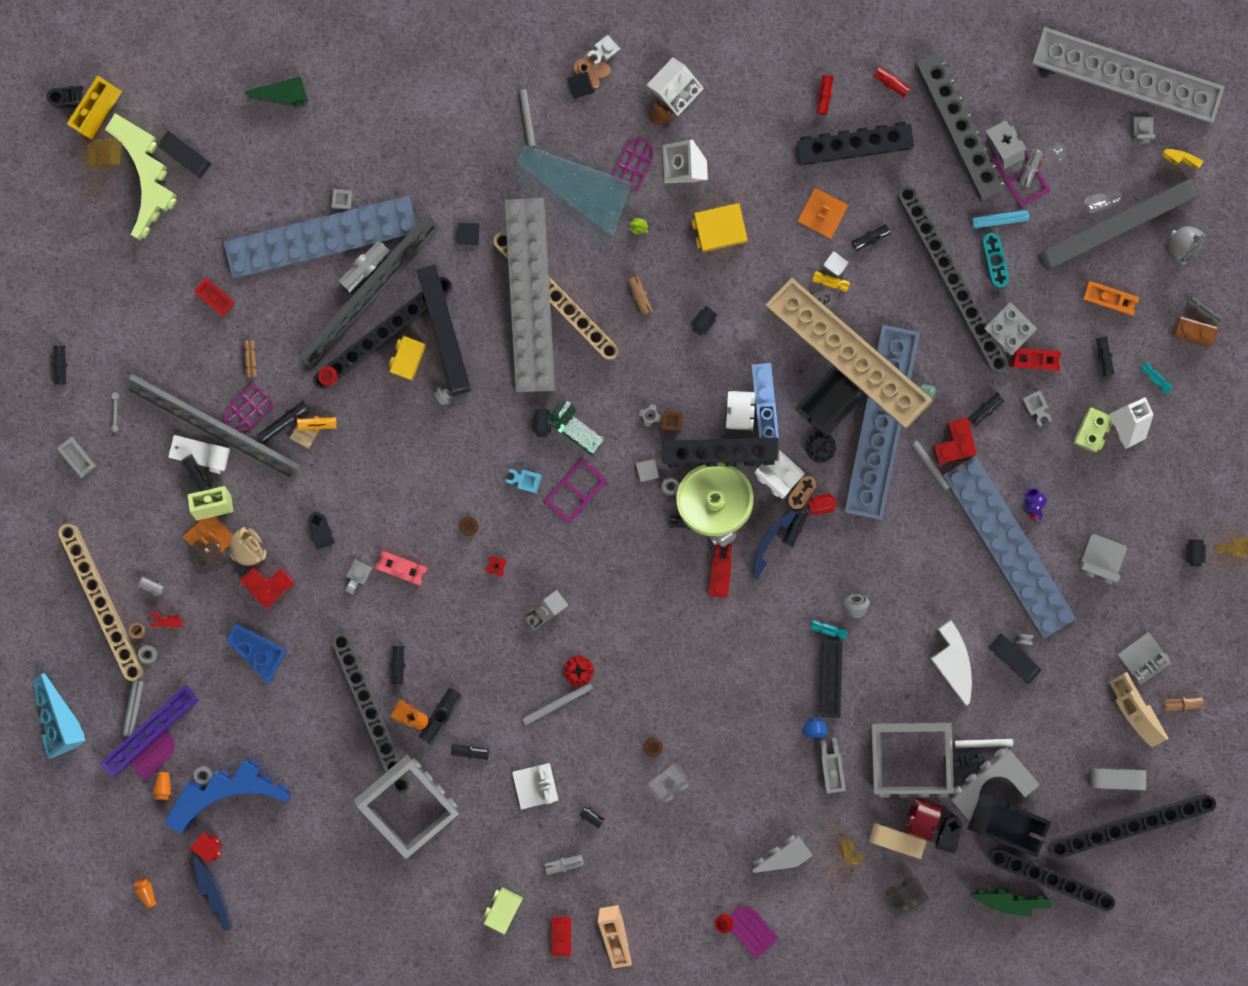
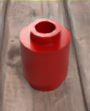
M830 493L815 496L808 500L811 515L816 514L818 516L834 512V508L837 507L835 496H831Z

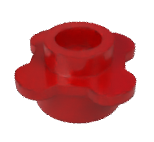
M490 556L486 573L497 574L498 577L503 576V569L507 561L504 558L497 559L495 556Z

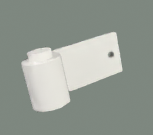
M174 435L169 458L182 461L184 457L193 454L198 465L210 467V472L220 474L221 470L225 471L230 449Z

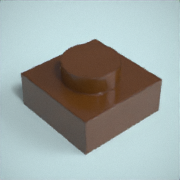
M664 410L661 430L681 432L683 412Z

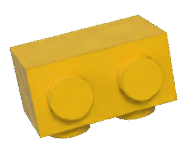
M403 336L402 340L399 339L396 344L395 350L398 351L395 358L392 357L388 366V368H391L390 372L413 381L426 345Z

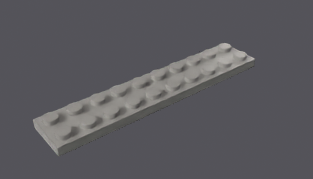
M1046 27L1042 29L1031 64L1210 124L1214 123L1225 86Z
M544 198L505 200L516 392L554 391L555 380Z

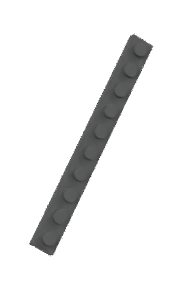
M427 214L298 356L311 369L439 228Z
M132 374L128 378L125 392L289 481L293 482L300 467L298 463Z

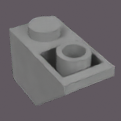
M556 590L524 614L523 617L533 631H535L566 608L568 604Z

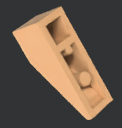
M619 906L600 908L598 924L612 968L631 966L632 962Z

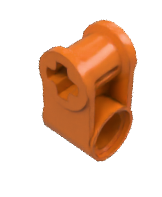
M401 699L398 700L390 715L393 719L418 730L424 729L428 724L426 714L417 710L411 704H406Z

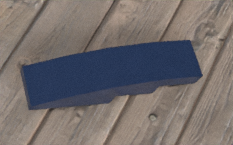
M199 855L193 857L199 894L200 896L208 894L211 913L219 912L222 931L230 930L232 923L222 892Z

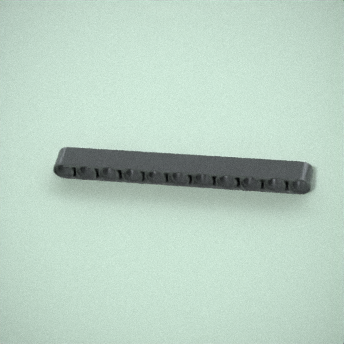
M903 187L898 193V200L991 372L1000 373L1004 371L1008 362L998 342L985 329L983 335H978L975 332L977 325L985 328L988 324L921 199L913 187ZM902 192H910L912 199L905 200L902 197ZM918 208L921 211V216L914 217L911 209ZM927 225L930 228V232L928 234L922 233L920 226ZM930 242H937L939 249L937 251L931 250L929 247ZM940 258L948 261L946 268L940 267L938 263ZM949 275H954L957 278L956 284L952 285L948 282ZM958 292H963L966 295L965 301L962 302L957 299ZM967 309H973L975 311L974 318H968L966 316ZM986 342L993 345L992 352L985 351L984 344ZM995 359H999L1002 362L1001 369H996L993 366Z

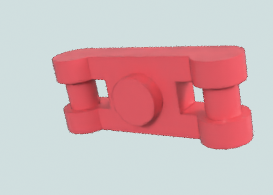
M381 550L379 554L381 557L379 562L376 563L375 569L421 586L423 581L421 579L423 573H426L427 567ZM388 559L393 561L391 568L386 566ZM411 568L416 569L414 577L409 575Z

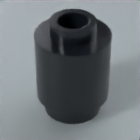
M706 306L703 310L700 309L691 322L693 326L691 330L700 336L702 333L706 335L715 323L717 314Z
M535 409V414H533L532 433L536 434V437H547V434H551L552 415L550 410Z
M1188 539V544H1186V562H1190V566L1202 567V563H1206V545L1204 540Z

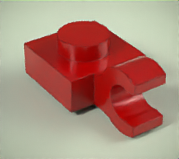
M150 613V616L157 618L156 623H149L151 627H184V620L179 619V615H168V618H162L159 613Z

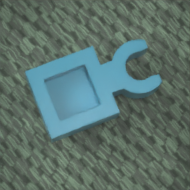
M509 469L508 472L514 474L515 477L513 480L506 479L507 483L511 485L518 483V489L537 494L542 478L541 474L522 470L521 475H519L517 471Z

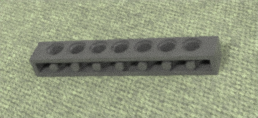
M936 52L916 62L915 67L980 202L1001 193L1004 190V182L1000 176L997 177L994 171L996 166L993 160L989 159L986 154L988 152L987 147L978 138V128L975 124L972 125L969 119L971 114L968 108H964L961 103L963 100L959 90H955L953 86L954 79L945 70L946 63L942 56L939 57ZM931 72H939L941 78L937 80L933 79L931 77ZM939 89H947L949 96H941ZM949 105L957 108L956 114L949 113L947 109ZM956 123H963L965 130L959 131L956 128ZM967 139L971 140L974 147L967 148L964 145V141ZM973 157H980L982 165H975L972 160ZM982 174H988L990 176L989 183H985L981 180Z

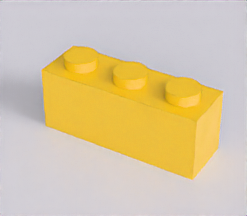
M97 75L67 124L92 140L122 91Z

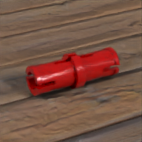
M880 66L873 75V77L885 84L887 89L891 88L903 98L911 89L899 81L897 76L890 75Z
M822 75L820 91L817 93V114L828 115L834 79L831 75Z

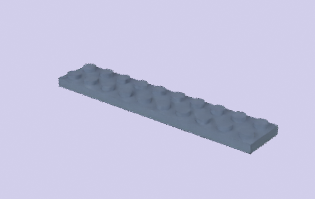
M410 196L223 242L232 278L236 279L374 245L378 240L382 243L406 237L416 226Z
M882 325L877 352L911 380L920 332ZM868 396L844 513L882 520L901 425Z
M973 456L945 473L943 476L1041 637L1044 639L1074 621L1076 617L977 456Z

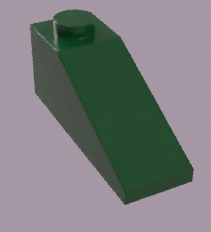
M301 76L245 91L248 98L293 106L294 108L302 107L305 105L304 102H308Z

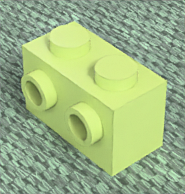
M1092 407L1088 408L1073 444L1091 452L1101 450L1105 442L1103 436L1105 432H1109L1112 426L1111 416Z
M225 486L188 494L190 513L196 521L233 512L232 497Z
M503 887L501 891L496 890L492 898L494 904L492 908H487L483 916L486 919L484 924L505 934L523 897Z

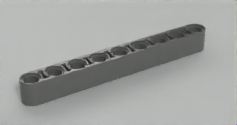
M1190 178L1042 251L1039 255L1048 271L1200 195Z
M338 634L332 641L334 650L385 772L390 770L389 763L392 761L398 763L401 758L351 638L347 634ZM339 637H344L347 640V645L344 648L339 647L337 644ZM348 654L354 657L352 665L345 663L344 659ZM355 672L359 673L362 677L359 683H355L352 680V675ZM362 690H366L369 693L367 701H363L359 697V693ZM369 708L376 710L377 714L373 719L367 716ZM376 726H381L384 729L382 736L375 735L374 728ZM385 743L391 746L389 754L382 752L381 747ZM407 772L391 784L392 789L396 793L402 794L409 789L410 779ZM403 779L406 782V788L399 789L396 786L397 780Z

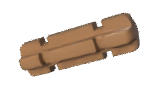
M246 340L243 342L244 349L246 350L244 351L245 367H247L245 370L246 377L254 378L257 376L255 351H253L255 345L253 340Z

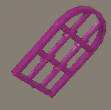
M641 138L629 141L623 148V152L610 177L624 186L637 191L650 164H652L654 156L651 144ZM637 141L632 150L627 149L630 143ZM640 141H644L647 145L643 154L635 153ZM649 146L652 152L651 159L645 157ZM626 151L631 155L627 163L623 165L620 161ZM634 156L639 157L640 160L636 169L629 168L628 166ZM645 160L649 164L644 174H642L638 170L642 161L644 162ZM618 166L624 168L619 180L613 177ZM628 170L633 172L629 184L622 181ZM635 176H642L637 188L631 186Z
M253 383L236 400L230 403L225 410V424L229 426L228 422L238 415L241 420L233 429L236 430L245 422L249 427L244 430H237L238 432H245L252 428L275 404L266 396L265 392H262ZM255 386L258 391L248 398L245 393ZM261 392L265 399L255 406L252 401ZM243 396L246 401L237 410L233 405ZM268 400L272 405L262 413L259 409ZM247 404H250L253 407L252 411L244 418L241 415V410ZM230 407H231L234 412H233V414L226 420L227 411H228V410L230 409ZM257 411L260 416L250 424L247 421L249 420L248 418Z

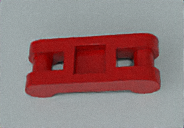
M1018 348L1013 354L1011 368L1060 371L1059 358H1061V351ZM1021 355H1026V362H1021ZM1047 357H1052L1051 364H1046Z

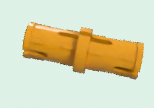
M314 416V418L306 419L297 418V431L336 429V417L319 418Z

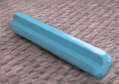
M1027 210L975 217L972 219L973 228L1028 221L1029 213Z

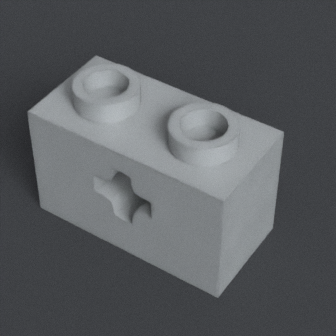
M1007 121L986 130L987 141L1004 169L1024 160V151H1026L1023 141H1019L1016 137L1017 132L1015 128L1009 126Z

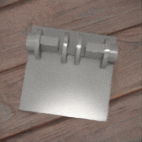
M1011 302L984 328L1001 345L1002 352L1005 353L1007 351L1011 356L1037 330Z
M1149 632L1118 654L1140 686L1171 664L1169 656L1162 651Z

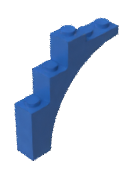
M252 759L244 760L233 779L230 778L231 774L221 770L220 772H214L205 790L202 789V785L195 781L186 783L165 825L179 833H183L192 819L202 809L214 801L230 795L258 793L287 802L292 794L288 792L289 788L281 784L276 786L271 783V778L265 775L258 776L262 770L258 767L259 763Z

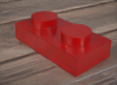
M207 278L194 291L197 296L222 317L236 303Z
M552 917V956H571V917Z

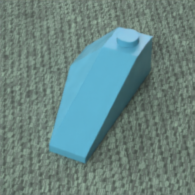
M45 673L40 674L33 681L36 704L41 706V717H38L39 723H44L45 734L41 735L42 743L47 757L50 759L77 748L85 741L79 722Z

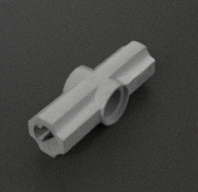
M378 240L366 254H362L352 264V268L345 273L339 282L351 293L364 279L371 276L370 273L372 271H376L377 266L391 251Z

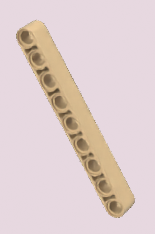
M501 232L494 237V245L508 260V246L501 247L497 244L499 238H507V233ZM549 277L550 304L605 360L615 359L618 355V348L613 341ZM553 292H559L561 294V299L559 301L555 302L551 300V294ZM566 306H573L575 312L572 315H566L564 313ZM579 320H587L588 326L585 329H580L577 326ZM593 333H599L602 336L599 342L591 341L590 338ZM611 346L615 349V353L612 356H606L604 349Z
M71 524L62 525L58 532L61 542L120 669L127 680H138L143 676V667L79 529ZM70 527L73 530V535L67 538L65 530ZM79 545L81 553L76 556L73 553V548ZM84 562L89 565V570L86 573L81 570V565ZM91 580H95L97 582V588L95 590H91L89 588V582ZM100 597L105 599V605L102 608L97 605V600ZM108 614L112 615L114 619L111 625L105 622V617ZM115 632L121 634L120 642L114 641L113 635ZM124 649L128 650L130 653V656L127 660L123 659L121 656V652ZM131 667H135L138 670L136 677L130 675L129 670Z

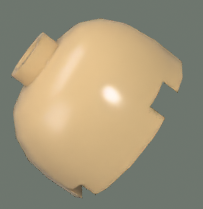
M243 527L229 541L230 557L244 566H253L264 560L267 552L266 549L262 550L258 542H262L258 534L251 528L246 530V527Z

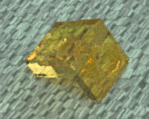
M848 837L840 838L844 861L846 863L849 862L850 865L861 863V859H865L864 854L852 855V852H855L853 841H849Z

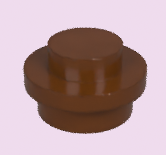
M649 738L645 741L644 752L648 756L656 757L661 754L663 745L659 739Z

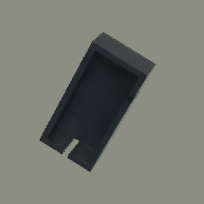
M833 366L799 403L795 410L798 415L810 425L812 424L819 433L827 438L863 398V391Z
M981 793L967 829L1038 858L1044 841L1030 836V833L1032 832L1045 838L1051 821Z

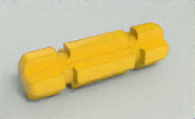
M817 271L814 273L813 282H821L822 285L835 289L840 288L839 290L847 292L850 285L849 281H841L839 278L827 274L822 275L823 273Z

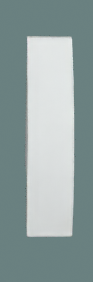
M949 620L937 629L948 645L930 659L963 704L967 706L970 703L972 687L969 656L959 631L953 622Z

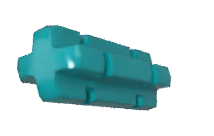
M1148 362L1140 367V371L1144 375L1147 374V378L1157 387H1160L1164 394L1172 390V385L1169 382H1165L1166 379L1155 369L1153 370Z
M815 620L812 621L810 626L812 631H820V633L833 637L838 636V638L843 640L848 635L846 629H838V627L825 623L820 624V622Z

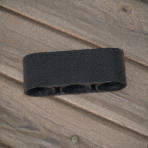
M167 131L156 145L199 179H201L212 164L170 131Z
M1001 633L988 646L991 652L993 651L1001 661L1009 665V668L1019 677H1022L1027 684H1030L1042 671L1039 666Z

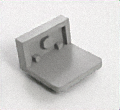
M1092 534L1078 569L1082 570L1083 575L1094 578V575L1101 577V581L1110 585H1112V582L1118 583L1121 576L1118 575L1127 547Z

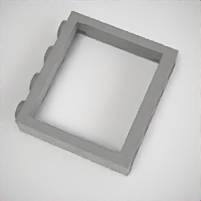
M952 722L872 724L874 794H880V797L884 798L891 797V794H899L900 798L910 797V794H918V797H929V794H937V797H949V794L954 792ZM945 731L946 786L883 787L881 732Z
M408 755L354 799L357 808L405 859L459 815L456 809L458 805L451 797L447 799L444 795L446 793L439 784L436 786L432 782L434 780L427 771L423 772L420 769L422 767L415 758L412 760ZM410 769L447 810L408 844H405L369 803Z

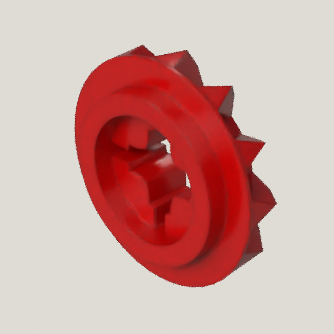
M583 656L571 657L563 668L564 678L573 686L588 684L594 674L592 663ZM576 663H578L580 669H587V671L581 673L580 680L577 674L570 673L576 669Z

